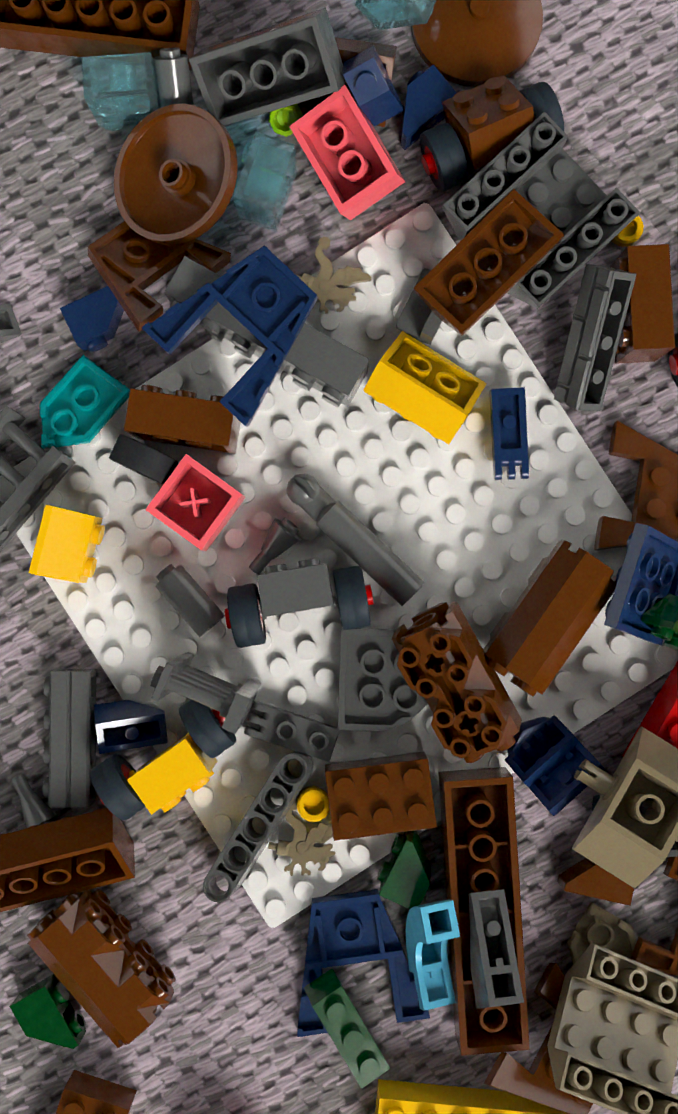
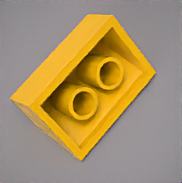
M402 331L379 360L363 391L372 396L375 401L385 404L399 413L404 419L412 421L425 429L433 437L450 444L487 383Z

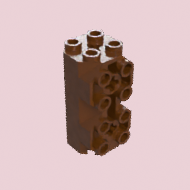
M566 540L558 541L549 556L541 560L528 579V586L510 612L504 613L490 633V640L483 649L489 659L488 666L504 677L508 672L512 674L513 678L510 682L532 697L537 692L543 695L616 588V576H612L614 571L609 566L581 548L576 553L568 550L572 543Z
M457 601L451 602L450 606L447 602L440 603L418 613L411 618L413 624L408 629L405 624L398 627L391 638L399 652L397 666L410 689L415 690L420 696L424 697L434 715L431 726L443 747L450 750L454 756L464 758L466 763H474L488 752L496 749L497 751H504L513 746L516 742L513 736L519 732L522 719L497 673L487 665L489 659L485 655L481 644Z
M96 889L94 892L85 890L70 894L55 911L52 909L37 923V926L27 934L30 939L28 944L116 1047L120 1048L123 1043L125 1045L130 1044L155 1021L158 1005L163 1010L167 1007L174 994L171 984L176 981L173 971L167 965L163 964L161 966L154 958L153 949L147 941L141 939L135 943L130 940L128 933L132 930V926L129 920L122 914H116L110 907L108 896L102 890Z

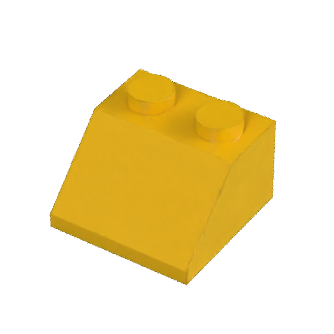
M45 504L29 573L76 583H87L88 577L92 578L96 569L97 559L93 558L96 544L100 545L103 540L105 526L101 525L103 518Z

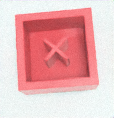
M185 454L145 510L200 550L207 551L246 497Z

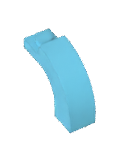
M447 899L414 906L407 915V959L409 971L414 974L419 1006L423 1011L456 1003L447 954L448 940L460 937L453 900Z

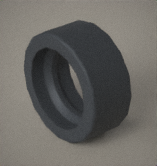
M122 434L119 435L109 456L110 460L160 484L166 482L178 465V461Z

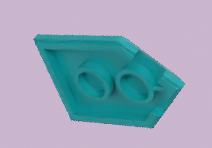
M83 354L40 402V417L42 418L41 448L49 449L52 446L56 448L90 443L129 398L130 389Z

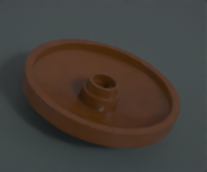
M413 0L411 13L412 37L423 61L429 68L434 65L446 80L469 87L480 86L493 77L504 75L508 79L516 74L532 56L543 25L541 0Z
M190 104L164 106L143 118L126 138L119 152L114 171L115 200L121 216L129 227L144 238L163 245H179L190 242L202 236L213 227L230 203L237 180V154L229 132L209 112Z

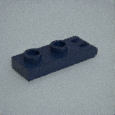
M525 387L491 389L489 396L494 480H502V467H506L507 479L515 480V466H520L521 479H528L529 460Z

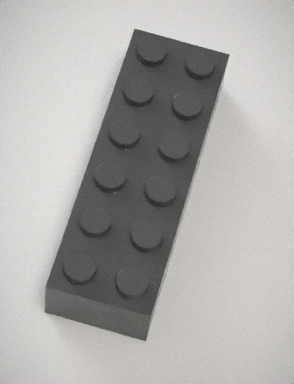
M184 256L164 292L171 303L169 307L171 308L177 303H182L196 294L199 288L207 283L211 284L221 276ZM219 302L199 323L206 328L204 332L219 342H222L224 338L235 345L234 349L248 358H251L253 354L260 358L267 350ZM304 323L277 374L280 375L284 371L294 377L292 382L307 391H310L313 387L323 393L322 399L336 407H339L341 404L348 407L368 372L369 359Z

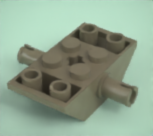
M643 727L639 728L612 776L587 759L582 761L579 767L591 774V776L579 770L574 775L576 780L581 781L600 793V799L571 849L633 888H636L665 861L675 841L678 842V749ZM641 802L647 808L644 814L639 811Z

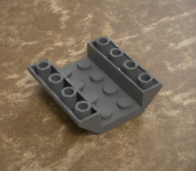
M543 112L442 207L458 239L461 241L515 189L564 234V237L507 292L536 309L544 304L640 214L639 210L617 187L607 196L563 150L568 136L546 112Z

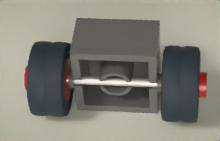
M319 558L298 561L299 568L287 570L286 564L264 567L265 574L257 575L258 587L256 584L251 583L228 588V608L224 610L227 628L232 629L236 646L244 648L266 643L264 620L268 616L333 605L334 608H339L343 630L370 626L369 605H374L371 585H365L362 568L360 566H352L333 570L336 595L334 596L332 595L327 563L320 564Z

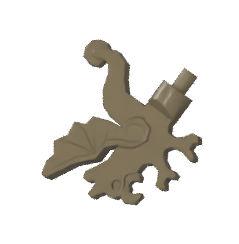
M328 237L320 238L315 250V258L321 267L318 276L314 277L303 273V276L295 274L317 294V300H319L321 305L319 312L325 311V314H328L329 311L325 306L327 301H332L333 305L339 304L340 307L336 309L337 312H342L350 301H356L357 297L352 295L355 293L354 288L341 289L337 286L348 287L355 283L370 282L372 278L368 273H363L360 267L353 269L348 265L344 269L338 268L332 275L333 266L322 252L323 249L327 250L330 247V239Z
M295 800L286 814V821L294 829L293 840L285 841L279 839L278 843L269 842L268 849L277 850V855L290 856L292 858V862L284 867V871H290L291 876H293V869L296 864L301 865L302 876L305 873L309 876L311 871L306 868L307 862L313 861L314 865L319 862L321 866L318 868V871H323L326 868L325 864L329 862V858L336 853L335 851H330L333 848L331 843L320 847L313 846L316 843H325L333 837L332 823L325 824L320 822L317 827H312L307 835L304 823L292 814V811L297 810V800Z

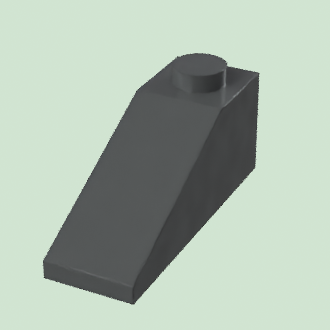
M504 889L470 893L471 975L477 1009L524 1003Z

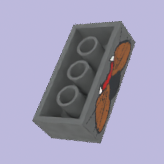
M326 7L207 47L189 59L208 112L224 126L339 91L346 82L343 76V63Z

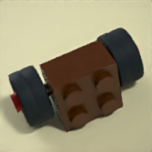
M504 75L490 78L484 84L473 89L460 91L452 98L442 101L446 123L420 134L421 160L425 172L430 176L435 187L440 192L463 184L468 180L467 161L474 170L487 165L543 112H546L564 131L563 114L556 94L551 86L544 81L518 91Z

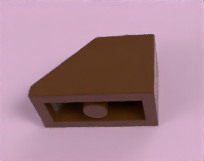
M584 858L558 875L557 882L566 892L631 906L634 888L587 858Z

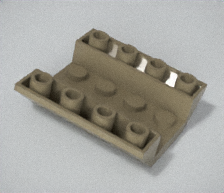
M590 944L564 977L547 1045L556 1089L619 1114H678V1096L671 1093L678 1061V979L599 945Z

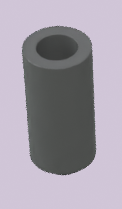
M180 48L160 49V56L153 58L160 108L172 104L194 105L188 55L180 54Z
M170 564L156 576L159 582L155 587L199 637H202L225 617V614L182 565L175 568Z

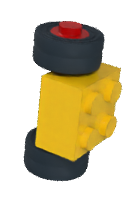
M190 700L179 708L180 718L188 733L146 762L137 771L119 754H113L105 759L104 762L95 766L91 770L90 775L93 786L102 803L117 818L127 820L145 807L151 815L160 808L165 813L181 801V798L187 793V789L190 788L192 792H195L203 787L214 774L212 769L218 762L216 757L236 743L235 734L222 729L225 718L219 716L220 711Z

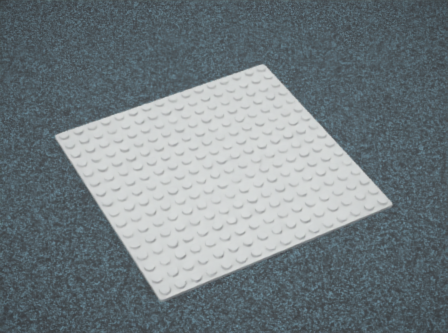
M427 203L416 207L331 262L333 266L332 275L338 268L344 269L348 265L353 269L360 267L363 273H368L372 277L371 281L355 283L348 287L337 286L341 289L354 288L355 293L352 295L357 297L356 301H350L342 312L336 311L340 307L339 304L333 305L332 301H327L325 306L329 311L328 314H325V311L319 312L321 305L319 300H317L305 321L307 325L369 359L368 372L348 407L343 404L336 407L322 399V392L313 387L310 391L299 387L292 382L294 377L282 371L280 375H276L250 425L246 427L242 423L240 424L236 454L136 439L124 431L129 398L90 443L56 447L66 453L76 463L16 534L32 557L45 504L103 518L101 525L105 526V531L101 544H96L93 558L97 559V564L92 578L88 577L87 583H76L49 577L44 578L121 698L164 710L168 743L154 745L153 747L157 754L188 733L180 718L179 708L191 699L172 691L157 701L151 698L155 688L151 687L150 684L159 665L165 667L167 662L187 652L194 654L190 666L238 686L240 683L244 685L249 678L262 683L254 701L338 727L341 628H343L338 607L334 608L333 605L268 616L264 620L266 643L238 648L233 638L232 629L227 628L225 617L202 637H199L155 587L159 582L156 576L170 564L175 568L182 565L225 614L224 610L228 608V588L251 583L256 584L258 587L257 574L249 566L262 551V545L274 519L277 518L282 521L285 517L300 529L297 534L301 540L274 560L272 559L267 566L286 564L287 570L299 568L298 561L319 558L320 564L327 563L332 595H336L333 570L359 565L316 525L317 522L289 499L286 490L287 484L297 474L304 473L313 476L321 488L335 501H340L425 582L413 597L401 606L362 569L365 585H371L374 605H369L371 623L370 626L362 627L365 629H397L403 624L408 629L413 624L411 618L418 613L440 603L447 602L450 606L451 602L457 601L484 649L490 640V633L504 613L510 612L528 586V579L543 558L549 556L558 541L566 540L572 543L568 550L574 553L579 548L589 552L614 571L612 576H616L619 568L623 565L627 547L594 550L598 520L602 516L631 521L632 513L560 403L554 400V394L496 305L481 317L463 336L442 321L431 345L420 341L487 383L450 444L433 437L425 429L412 421L404 419L399 413L385 404L375 401L372 396L363 391L379 360L402 332L396 328V324L423 269L432 270L456 246L432 207ZM319 271L312 274L311 276L317 277ZM225 338L222 342L212 339L142 385L162 388V393L175 395L176 390L190 391L197 394L196 398L210 400L211 395L224 397L259 357L253 354L251 358L240 354L234 349L235 345ZM525 387L529 478L521 479L520 466H515V480L507 479L506 467H502V480H494L489 391L491 389ZM120 434L172 457L178 461V464L187 454L246 497L207 551L200 550L145 510L163 484L109 459ZM30 456L14 466V468L21 475L27 477L36 466L37 461ZM0 475V501L5 503L15 491V487ZM612 594L543 695L537 692L532 697L510 682L513 675L509 672L505 677L499 673L497 675L522 719L521 722L543 716L551 718L555 715L574 734L671 671L678 661V650L669 648L664 644L662 646L605 626V610L608 602L612 600ZM426 705L412 720L393 729L383 731L340 730L330 762L309 756L313 762V772L303 789L309 786H317L328 794L325 764L425 752L429 762L437 823L441 820L438 772L506 767L511 774L514 771L504 760L508 757L507 750H493L484 754L481 759L474 763H466L464 758L454 756L450 750L443 747L433 730L431 722L434 714L429 705ZM252 707L235 734L236 743L216 757L218 762L212 769L214 774L209 778L210 781L195 792H192L190 788L187 789V793L184 795L220 852L224 849L278 762L284 756L297 752L244 734L246 726L256 729L260 727V725L248 721L250 713L262 717L264 715V712L257 711ZM292 759L288 765L289 771L293 776L300 777L303 772L302 764L298 760ZM273 788L270 793L272 802L276 805H282L284 802L283 792L280 789ZM298 809L292 811V814L306 826L307 835L310 829L317 827L320 822L325 824L331 822L330 811L324 819L317 822H310L302 818ZM286 816L269 842L278 843L279 839L285 841L293 840L294 829L286 821ZM254 817L252 821L254 830L259 834H264L266 830L264 821L259 817ZM421 829V830H416V831H417V833H418V835H419L420 833H422V832L425 831L426 829ZM398 833L334 841L332 837L325 843H316L313 846L320 847L331 843L333 848L330 851H335L336 853L329 858V862L325 864L326 868L323 871H318V868L321 866L319 862L315 865L313 861L307 862L306 868L311 871L309 876L306 873L303 876L301 875L302 868L299 864L295 865L293 876L290 875V871L285 872L284 867L292 862V858L290 856L277 855V850L268 849V842L242 883V886L267 925L275 928L311 905L312 898L325 896L391 853V846ZM236 846L234 850L236 859L240 862H246V851L242 847Z

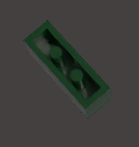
M333 968L304 987L312 1007L361 1089L390 1069L380 1048Z

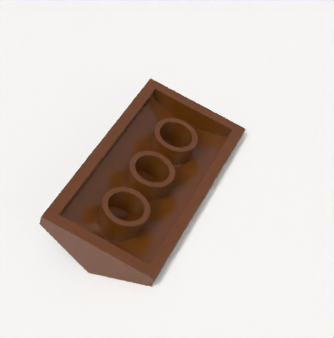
M513 189L413 289L441 321L463 336L564 237V234Z

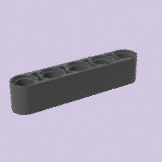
M294 752L284 756L278 762L206 875L203 882V891L209 900L213 902L225 901L240 888L313 772V762L308 755ZM292 759H296L302 764L303 772L300 777L293 776L289 771L288 765ZM273 788L280 789L283 792L284 802L282 805H276L272 802L270 793ZM254 817H259L264 821L266 825L264 834H259L254 830L252 826ZM236 846H240L246 851V862H240L236 859L234 854ZM217 875L225 877L228 881L227 891H223L217 886Z

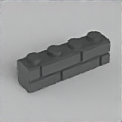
M586 264L565 347L560 375L557 380L554 400L577 410H602L637 274L613 267Z
M59 668L51 670L50 676L45 678L44 694L46 697H50L49 710H46L44 714V729L49 730V743H46L44 746L43 759L45 764H49V777L44 779L43 794L44 797H49L50 808H86L96 801V790L90 773L96 766L94 704H96L97 669Z

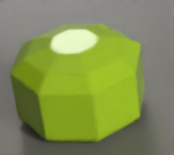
M297 103L271 111L268 121L275 133L287 137L293 134L289 126L304 115Z

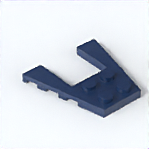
M265 245L228 269L226 274L211 284H205L197 290L196 294L180 304H175L166 310L164 315L152 323L148 322L142 327L152 339L171 355L219 302L252 333L267 350L219 401L246 427L253 420L318 299L317 294Z
M378 889L312 898L297 1037L328 1033L312 1007L304 989L306 985L323 975L322 968L388 959L397 1023L430 1018L429 1010L423 1011L420 1009L414 974L409 971L408 959L382 897L379 896Z

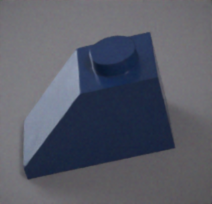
M374 45L344 62L343 76L359 108L374 126L404 111V107Z
M434 65L425 72L423 70L416 72L408 81L401 146L404 150L420 139L421 133L434 128L445 119L442 101L452 98L456 94V91Z
M108 286L60 308L76 344L83 351L89 350L90 352L105 348L108 345L107 341L115 337L124 309Z
M131 700L94 704L99 754L168 743L164 710Z

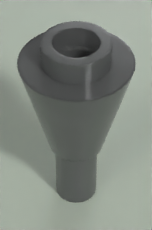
M285 517L282 521L275 518L262 545V551L250 564L249 568L259 575L272 559L274 560L301 540L297 534L300 529Z
M24 774L11 780L21 798L20 804L26 828L53 822L58 817L37 793L32 791Z

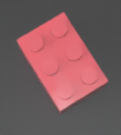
M343 85L339 91L331 94L289 126L339 213L349 220H352L405 183L403 176L372 123L359 108L351 90L346 85Z

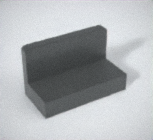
M424 268L423 271H422V273H421V275H420V277H419V279H418V281H417V283H416V285H417L431 270H429V269H427V268ZM413 289L396 324V328L431 345L442 321Z

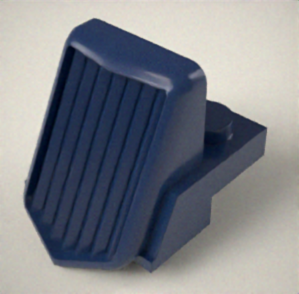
M555 715L551 718L543 716L521 722L519 732L513 736L516 742L507 749L508 757L504 759L553 816L558 814L588 787L574 778L577 770L580 772L584 771L591 776V774L579 767L582 761L587 759L603 771L606 770Z

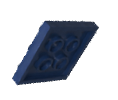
M636 523L633 533L630 534L627 540V553L623 565L619 568L616 575V588L612 600L606 606L604 625L662 646L663 639L650 633L652 629L642 622L641 618L647 610L668 594L678 596V542L648 525Z

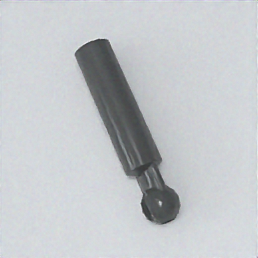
M304 473L297 474L288 482L286 490L289 499L317 522L316 525L401 606L408 602L425 582L340 501H335L321 488L313 476Z

